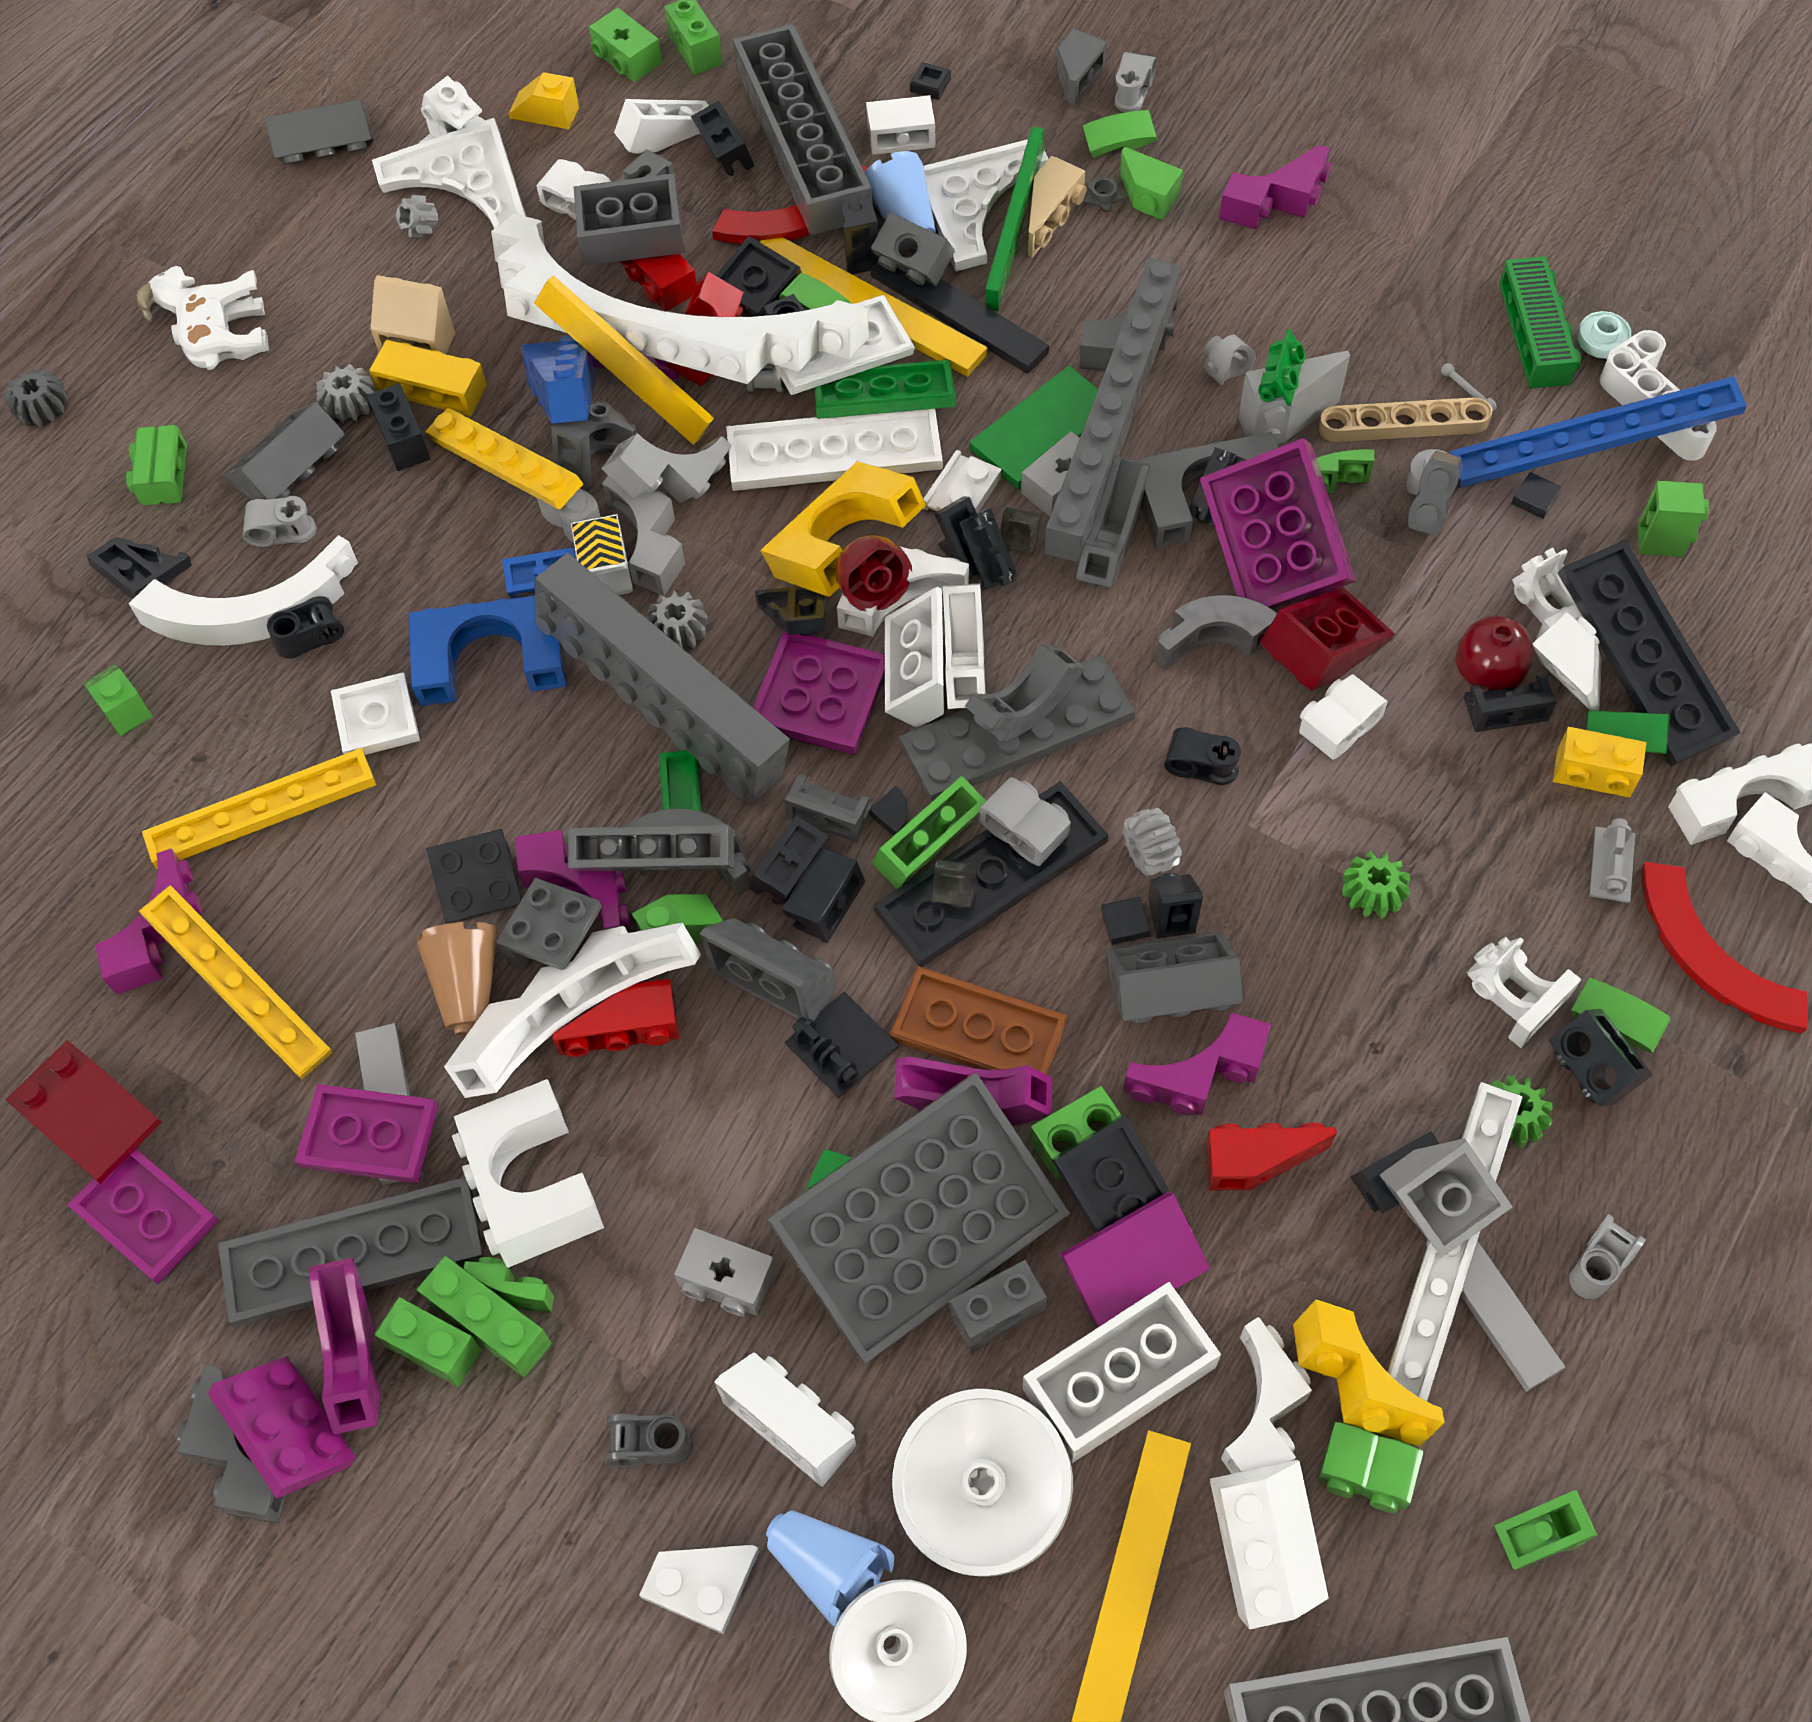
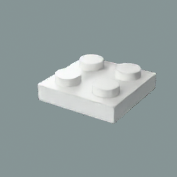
M404 672L331 690L343 754L362 748L364 754L367 755L420 741L408 681Z

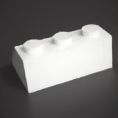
M937 586L885 617V713L916 728L944 714L942 589Z
M753 1352L722 1373L715 1380V1385L723 1404L821 1487L826 1484L856 1447L855 1437L851 1434L854 1430L852 1424L836 1411L830 1416L818 1406L821 1401L820 1398L804 1384L801 1383L796 1388L784 1378L788 1372L772 1357L768 1356L763 1360Z
M1294 1460L1211 1478L1210 1483L1237 1612L1249 1629H1255L1295 1620L1327 1600L1328 1593L1300 1461Z

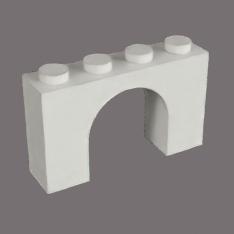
M548 1079L454 1116L459 1133L452 1135L460 1158L467 1156L469 1164L462 1166L470 1189H478L480 1196L473 1198L481 1222L488 1220L490 1229L483 1231L487 1245L492 1255L501 1254L507 1268L604 1228L583 1173L533 1192H513L500 1186L506 1167L516 1156L532 1147L569 1133Z

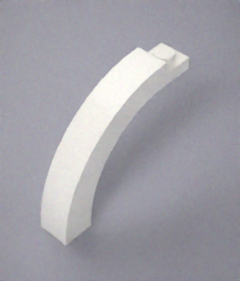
M338 535L304 569L269 589L240 597L205 598L181 593L154 579L129 605L140 624L171 639L201 645L225 646L245 644L270 638L267 622L277 612L287 610L317 596L329 598L333 605L344 595L339 581L352 572L358 561L349 541ZM316 608L317 614L320 613L319 608Z

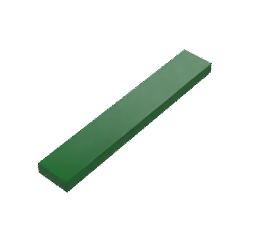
M1033 126L1030 130L985 288L986 307L993 311H999L1033 192L1034 176L1039 170L1044 153V128Z

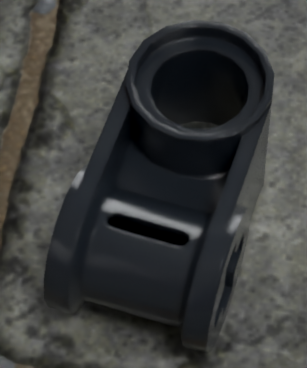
M324 596L313 597L302 604L277 612L268 619L267 630L275 650L280 656L296 658L323 645L332 644L342 637L344 626L339 620L335 619L332 613L333 605L329 598ZM319 608L320 613L317 614L315 609ZM325 628L328 629V631H329L328 634L325 633V631H324Z
M1181 727L1175 729L1172 734L1164 767L1169 773L1178 777L1226 785L1233 782L1238 776V761L1241 755V748L1237 741L1228 736H1218L1192 728ZM1224 746L1227 747V754L1223 753ZM1218 768H1222L1221 775H1218Z

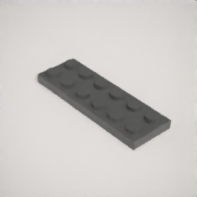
M1102 654L1080 662L1085 669L1066 696L1045 718L1040 720L1030 730L1014 739L1000 741L989 730L984 729L975 722V715L968 708L899 736V744L929 801H934L960 776H963L974 786L1133 720L1135 718V710Z
M466 1177L218 1243L228 1321L234 1328L314 1306L309 1280L311 1266L354 1258L363 1291L367 1292L429 1275L444 1256H447L458 1266H463L465 1261L478 1262L479 1258L485 1257L476 1208L473 1202V1193Z

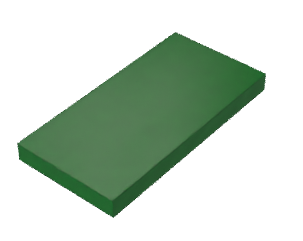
M950 360L882 365L814 387L817 419L956 407V395Z
M1068 366L969 441V450L984 462L1001 468V476L1019 490L1021 488L1022 471L1071 431L1079 438L1081 437L1098 388L1071 366Z

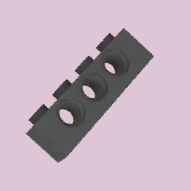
M729 825L568 828V868L576 871L734 868V829Z

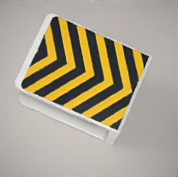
M617 514L571 523L577 561L616 594L631 593L633 591Z

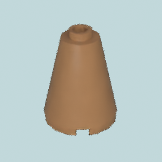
M464 922L443 924L427 928L422 931V937L419 935L416 937L417 946L445 1028L453 1030L455 1036H466L489 1005L497 947L495 942L498 939L497 928L492 924L476 922L477 930L465 929Z

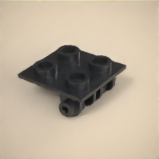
M502 828L426 848L445 923L511 907L521 902L510 859L509 845L505 840Z
M845 991L827 1005L815 1021L812 1019L807 1020L805 1017L799 1018L792 1026L795 1033L784 1042L838 1099L899 1047Z

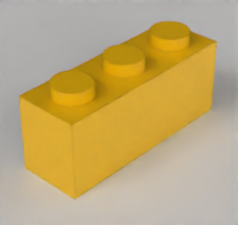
M390 340L385 341L369 370L377 391L400 383L408 401L443 410L450 408L467 416H472L487 387L482 366L479 362L469 358L446 355L437 350L430 351L414 347L408 343H398Z

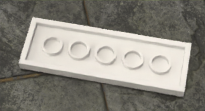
M935 409L820 419L813 417L726 426L727 439L732 445L729 449V462L733 491L834 481L857 461L901 474L943 469Z

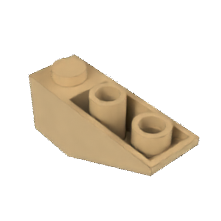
M1051 156L1034 176L1028 240V256L1031 258L1041 247L1047 246L1052 233L1058 226L1065 224L1069 212L1075 205L1082 203L1087 192L1085 170L1054 156Z

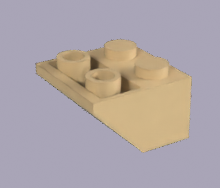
M376 276L374 280L370 330L378 352H380L385 341L390 340L447 354L456 333L442 288L432 284L416 283L400 278Z

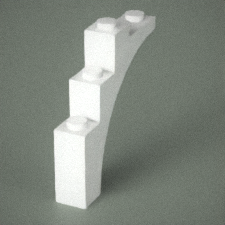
M683 922L628 933L624 926L592 932L573 962H569L564 970L552 966L543 967L520 998L489 1004L444 1067L465 1098L497 1093L512 1072L539 1045L582 1012L640 981L670 970L694 965L701 953Z

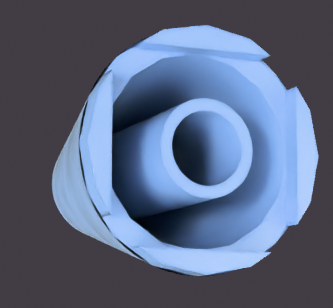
M910 151L892 153L890 155L893 160L882 164L879 159L864 172L872 188L873 206L885 220L891 212L936 233L924 167L917 153Z
M794 1510L786 1514L781 1513L777 1515L770 1523L766 1532L768 1550L834 1627H836L842 1613L857 1596L881 1583L879 1580L884 1569L890 1573L893 1570L894 1554L884 1545Z

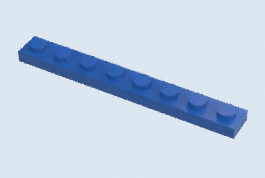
M1735 376L1452 450L1450 454L1462 458V474L1458 482L1460 488L1744 414L1747 405Z

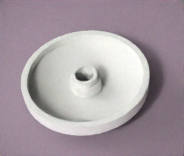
M965 1390L935 1402L923 1411L909 1427L901 1441L894 1462L892 1476L893 1498L900 1522L907 1535L918 1549L932 1561L951 1571L977 1577L998 1576L1014 1572L1030 1564L1041 1556L1055 1541L1065 1524L1072 1502V1466L1068 1451L1058 1431L1043 1413L1032 1404L1020 1397L999 1390Z

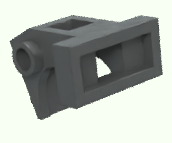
M607 401L594 403L590 406L588 420L554 423L551 426L553 463L576 474L583 483L580 489L586 491L592 485L590 456L594 453L605 454L611 449L615 450L620 443L635 435L636 426L633 423L628 424L623 414L616 412Z

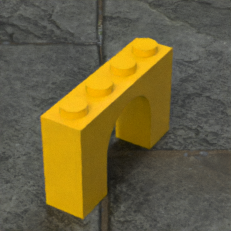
M857 461L760 551L775 578L830 597L840 588L836 581V565L840 553L843 551L841 546L827 542L833 534L849 524L862 520H878L903 528L926 504L914 477Z

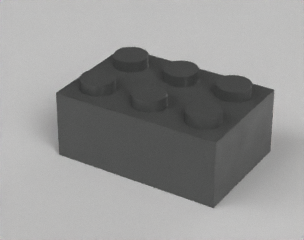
M674 173L573 186L577 235L585 266L685 253L680 203Z

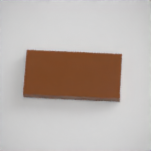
M917 966L889 1036L896 1043L974 1069L1003 1070L1028 1065L1048 1075L1068 1023L1069 1015Z

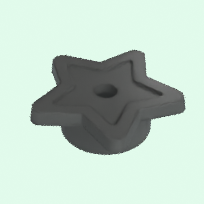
M1100 177L1093 182H1087V188L1090 193L1083 201L1085 205H1098L1104 212H1109L1112 203L1123 201L1126 195L1117 190L1115 179Z

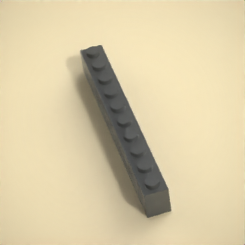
M1148 257L1048 521L1045 538V554L1077 563L1080 562L1083 544L1092 530L1112 462L1115 456L1120 455L1179 293L1182 265Z

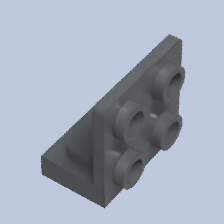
M535 878L495 943L511 966L524 970L530 959L564 970L600 912L602 905L597 899Z

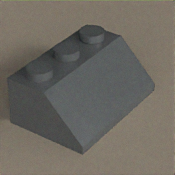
M361 99L264 118L274 157L283 158L285 164L304 160L303 154L315 152L316 157L336 154L334 148L347 146L348 151L367 148L366 142L373 141L367 103Z
M313 402L290 413L227 470L221 478L251 500L285 498L291 492L288 486L296 479L302 482L316 469L312 464L320 457L325 460L335 453L340 447L337 441L345 434L317 402Z
M731 918L705 927L700 933L713 974L797 1019L805 1017L807 1020L812 1019L815 1021L837 990L833 970L827 962L818 957L811 959L805 956L792 943L786 940L777 941L769 937L761 927L749 922L745 924L735 918Z
M1221 931L1105 948V957L1115 1004L1123 1021L1129 1020L1133 1023H1143L1150 1021L1154 1016L1168 1014L1173 1017H1183L1191 1014L1193 1010L1208 1008L1213 1011H1223L1229 1009L1233 1004L1243 1003L1240 959Z

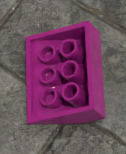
M1304 438L1200 478L1238 597L1256 601L1272 609L1318 596L1356 582L1313 446Z

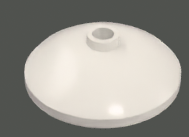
M913 1580L886 1581L867 1589L857 1596L839 1618L830 1644L829 1661L832 1678L846 1703L864 1718L873 1722H914L937 1710L956 1688L966 1661V1634L956 1609L936 1589ZM896 1636L895 1645L892 1648L884 1649L883 1644L886 1638Z

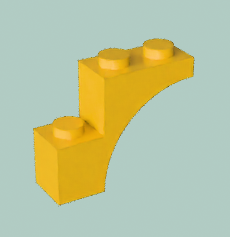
M1315 1299L1293 1324L1299 1367L1337 1379L1344 1423L1418 1447L1426 1442L1445 1423L1441 1407L1419 1398L1404 1388L1375 1359L1360 1334L1353 1311Z

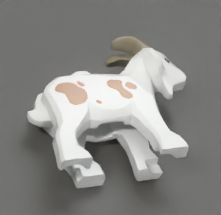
M174 266L154 276L137 292V304L142 308L143 316L147 321H153L152 310L156 305H160L177 315V324L171 326L176 345H181L187 359L197 367L212 370L219 362L226 359L236 358L244 360L257 353L269 351L268 336L265 329L262 330L261 327H258L248 335H235L229 331L228 322L239 318L265 315L262 297L253 299L250 296L244 300H235L239 297L250 295V290L257 289V278L254 270L244 273L234 281L186 288L195 284V279L185 276L181 267Z

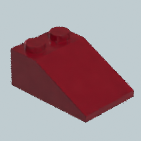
M1342 587L1280 609L1261 639L1260 644L1270 652L1274 660L1282 663L1292 672L1301 685L1313 691L1336 681L1392 640L1395 633Z
M68 1040L5 1099L30 1124L99 1184L162 1123L153 1113Z

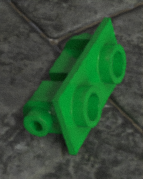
M1287 329L1284 341L1277 340L1269 347V354L1265 364L1267 372L1262 375L1258 393L1263 401L1271 402L1275 398L1283 397L1287 406H1291L1295 389L1298 388L1301 366L1305 361V350L1302 343L1297 342L1292 331Z

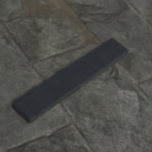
M878 263L871 267L872 278L967 337L986 346L988 350L1027 374L1049 354L1048 344L941 278L937 286L927 282L922 286L908 279L906 272L898 268L895 272H892Z

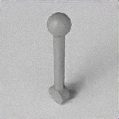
M1446 363L1441 367L1443 376L1451 377L1474 398L1486 400L1491 405L1492 412L1496 410L1495 401L1492 398L1486 399L1455 372L1452 364Z

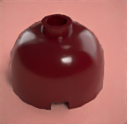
M867 535L855 539L840 553L836 565V581L844 597L852 606L860 611H866L865 608L870 609L877 606L876 609L880 611L899 601L907 591L910 584L907 578L909 569L912 572V564L902 548L888 538Z
M1489 616L1476 621L1468 627L1458 643L1455 662L1459 673L1471 685L1479 683L1482 686L1489 687L1488 691L1518 686L1525 679L1532 666L1534 647L1528 631L1519 622L1510 617Z

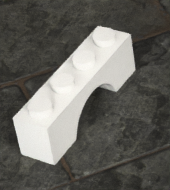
M1812 743L1804 746L1794 744L1784 749L1778 755L1769 758L1766 755L1754 758L1743 767L1734 770L1732 767H1726L1716 772L1710 778L1701 781L1691 779L1681 784L1676 789L1677 792L1668 808L1690 845L1725 834L1737 816L1736 801L1743 796L1764 794L1766 792L1770 796L1782 800L1794 810L1812 804Z
M1765 792L1740 820L1727 842L1732 844L1740 854L1759 863L1774 878L1784 881L1800 892L1808 902L1812 903V857L1803 848L1798 838L1797 822L1799 815Z

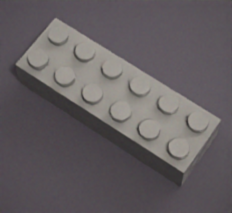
M1508 1637L1229 1684L1224 1690L1230 1722H1531Z

